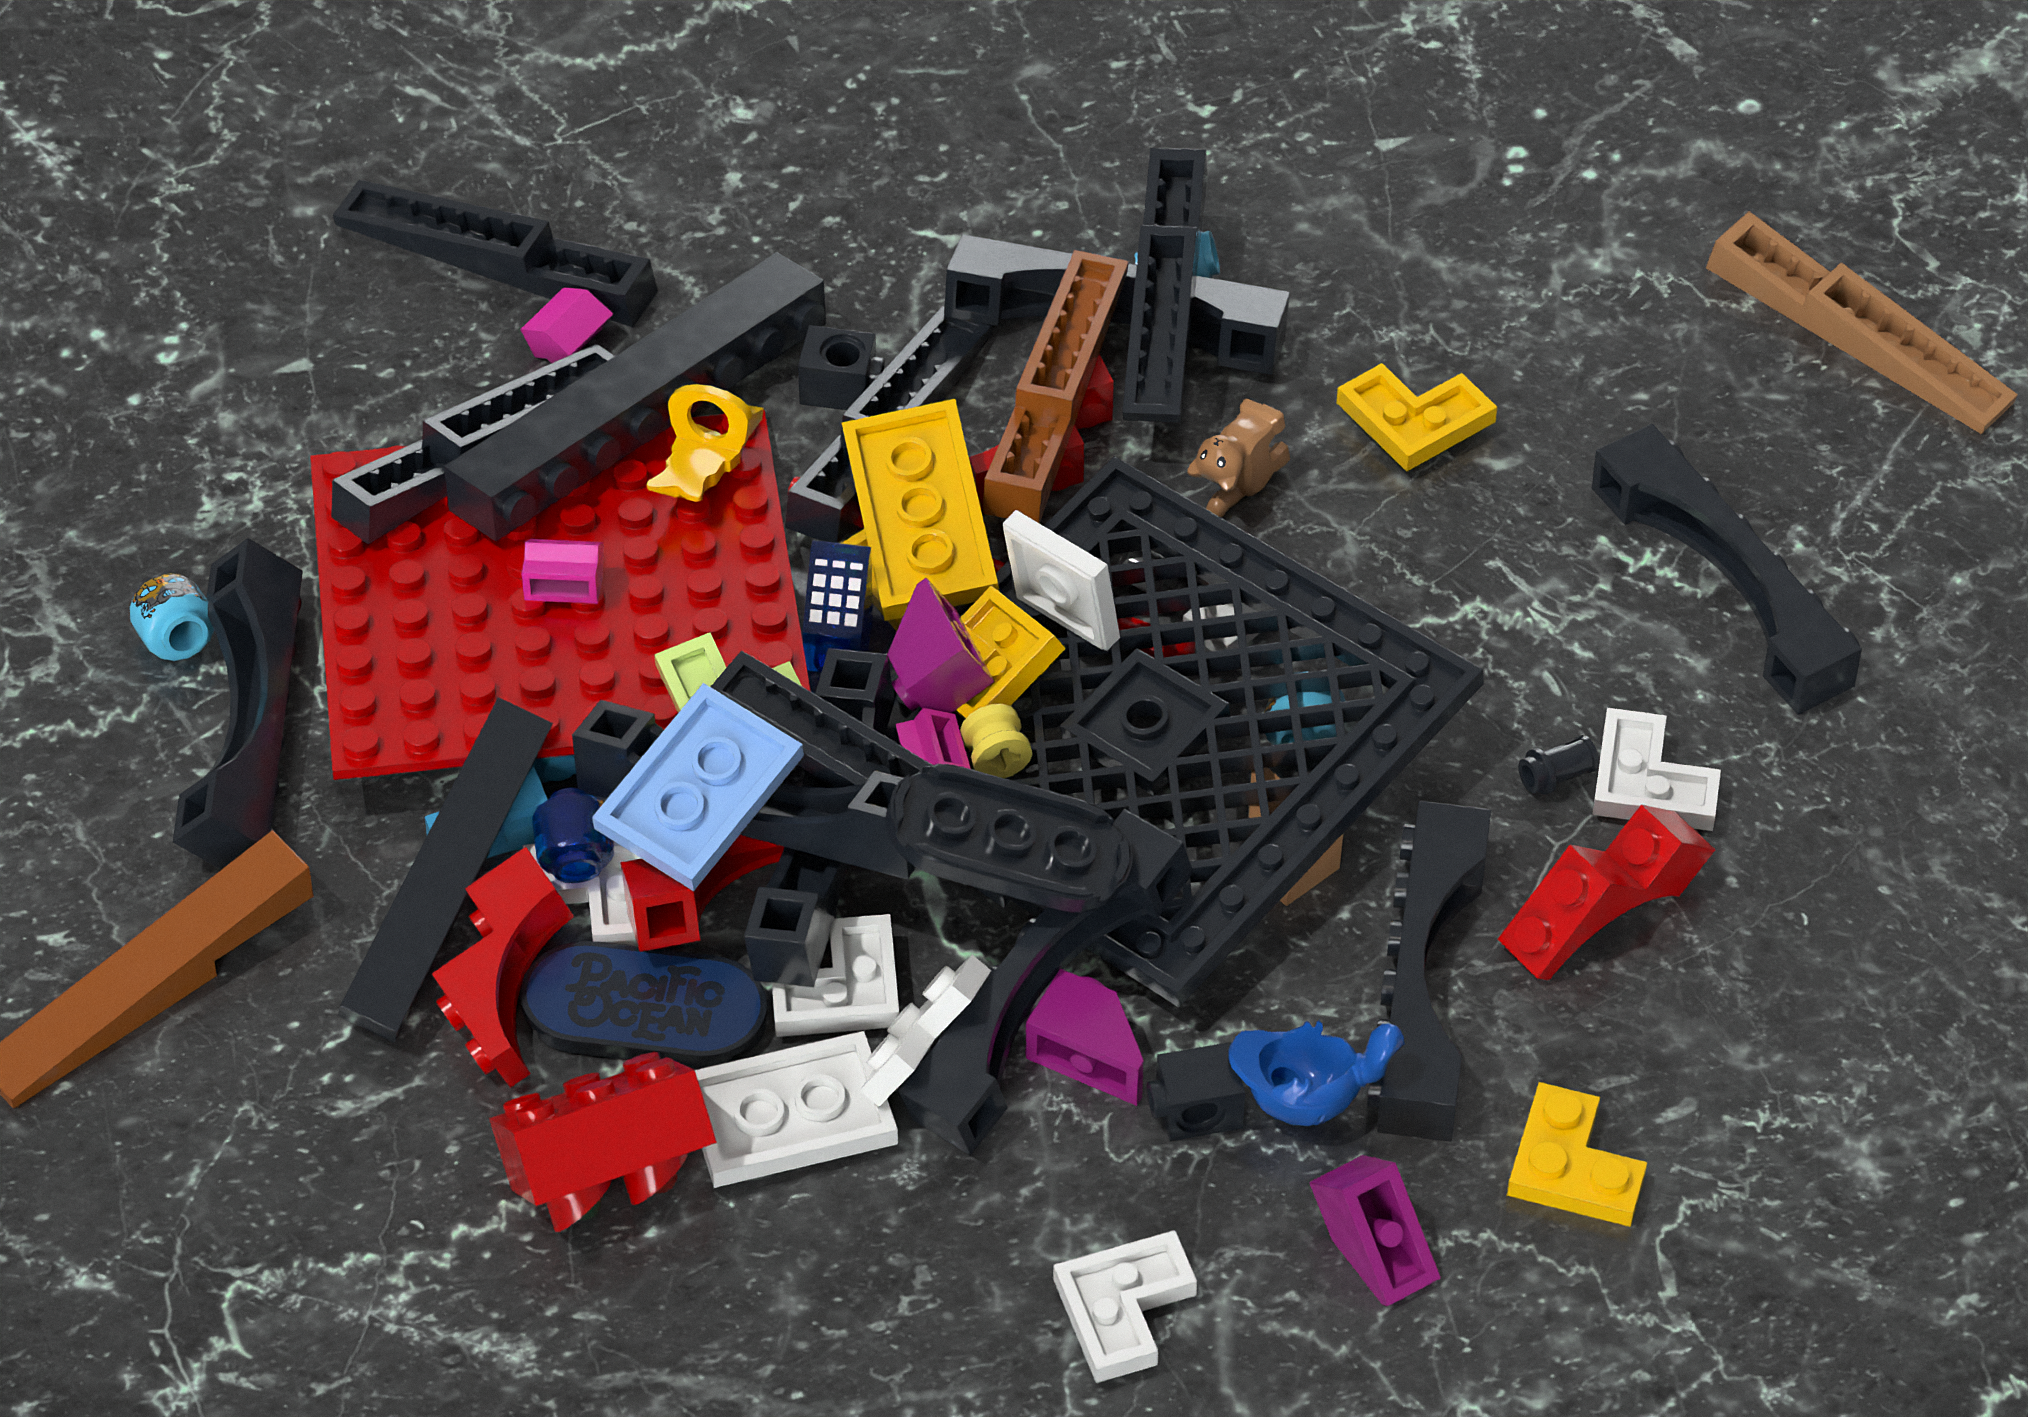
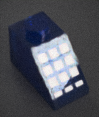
M812 541L802 637L807 671L822 672L828 648L867 652L873 627L871 547Z

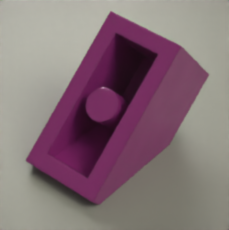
M927 578L920 581L914 589L887 654L898 675V678L891 683L898 696L911 711L920 706L921 708L952 713L995 681L957 610Z
M1060 968L1026 1021V1059L1137 1106L1143 1094L1144 1060L1117 993L1106 988L1094 978L1080 977Z
M1361 1155L1309 1182L1332 1241L1382 1305L1389 1306L1441 1278L1395 1162Z

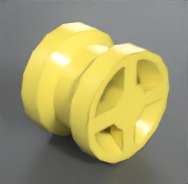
M1005 704L987 705L977 709L963 721L960 729L965 746L973 751L971 759L976 771L1007 778L1021 771L1030 762L1032 757L1028 738L1020 733V719L1017 712L1011 706Z

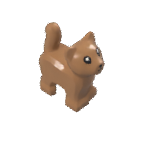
M1244 399L1240 405V414L1236 419L1226 426L1220 435L1208 438L1202 443L1187 473L1192 477H1204L1211 482L1219 484L1221 487L1210 498L1206 507L1207 510L1219 517H1223L1244 496H1253L1261 491L1273 473L1288 463L1290 460L1289 449L1285 443L1280 441L1275 443L1272 448L1269 447L1273 437L1285 428L1282 412L1266 404L1262 405L1252 400Z

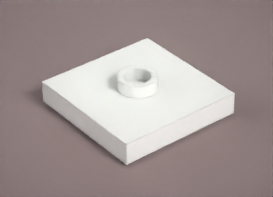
M1015 510L1003 522V530L1017 598L1098 648L1108 651L1120 638L1108 565Z

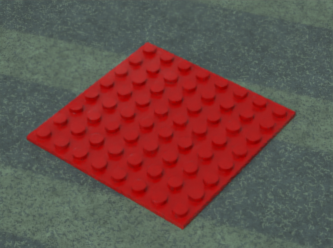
M763 410L762 420L743 447L740 463L732 471L724 472L717 485L708 488L703 493L701 501L695 502L681 497L674 498L647 489V482L666 469V460L672 454V445L676 439V434L673 426H671L498 541H494L450 512L448 497L446 496L368 545L331 518L332 479L406 446L311 455L333 779L340 780L462 767L498 697L553 723L536 759L574 755L572 734L600 700L654 713L655 723L665 730L678 712L655 665V654L709 632L726 667L741 650L770 668L790 661L802 687L810 691L765 410ZM725 414L692 417L695 424H700L708 429L717 431L721 435L728 432L729 422ZM530 539L604 542L603 579L598 604L524 600L522 569L525 556V542Z

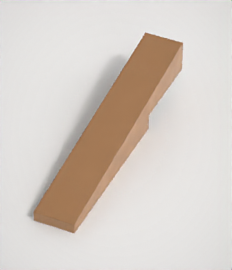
M1750 211L1716 240L1706 266L1708 270L1980 434L1988 429L2014 404L2018 396L2017 393L1843 263H1840L1831 272Z

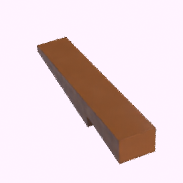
M1074 250L1016 388L1015 408L985 477L983 514L1007 519L1017 510L1040 524L1124 285L1129 261Z
M273 830L3 1039L0 1042V1095L13 1109L215 978L217 973L214 961L314 897L309 866Z

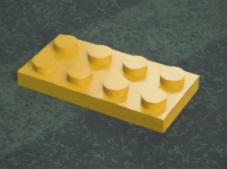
M955 399L842 422L884 621L904 616L916 585L925 578L936 587L952 606L976 602L990 586L999 591Z

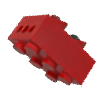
M652 1052L623 1062L624 1072L601 1080L599 1073L585 1074L563 1083L564 1093L541 1100L539 1093H533L504 1103L505 1113L489 1118L511 1190L535 1206L546 1203L555 1232H561L576 1221H585L594 1217L600 1210L602 1205L601 1197L609 1188L612 1179L623 1176L632 1205L645 1201L653 1194H662L671 1190L676 1184L678 1170L688 1156L687 1153L717 1143L694 1069L668 1057L660 1059L658 1052Z

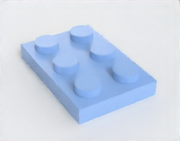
M703 683L593 815L594 829L694 891L804 756L803 744Z

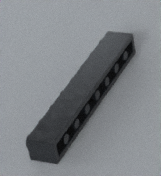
M774 253L445 465L444 471L449 511L494 541H498L671 427L668 401L676 389L684 385L699 384L727 390L806 338L809 325L821 327L826 325L824 280L781 254ZM709 401L693 403L690 410L691 414Z

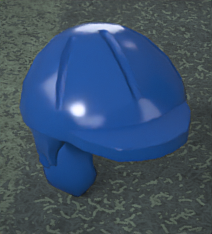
M1320 1020L1316 1022L1315 1027L1311 1026L1307 1021L1302 1026L1288 1032L1242 1031L1234 1038L1229 1047V1061L1232 1069L1249 1086L1258 1106L1268 1115L1291 1125H1318L1344 1112L1356 1098L1361 1087H1365L1368 1083L1377 1082L1385 1075L1389 1060L1405 1044L1404 1036L1399 1027L1386 1023L1375 1028L1371 1032L1367 1048L1363 1054L1356 1053L1354 1048L1344 1038L1321 1035L1323 1024Z

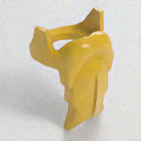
M699 384L684 385L676 389L668 401L670 420L676 434V439L672 445V454L666 460V469L647 482V489L674 498L681 497L697 502L703 499V493L708 488L717 485L724 472L732 471L740 463L743 447L762 420L764 408L748 406L739 397L713 386ZM709 401L721 408L728 418V432L721 435L717 431L708 429L700 424H695L690 412L693 403Z

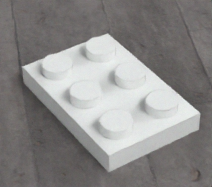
M864 1031L695 1070L717 1141L715 1144L702 1148L714 1188L898 1144V1130L888 1100L886 1099L880 1106H877L860 1091L874 1070L866 1063L872 1053Z

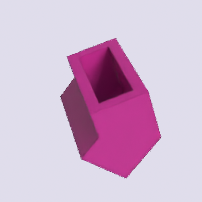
M563 288L520 330L535 358H544L554 363L579 352L603 329L613 313L588 290Z
M530 539L526 541L522 569L524 600L598 604L603 579L604 542Z
M922 708L914 720L896 724L899 743L902 747L932 765L951 764L971 769L955 714Z

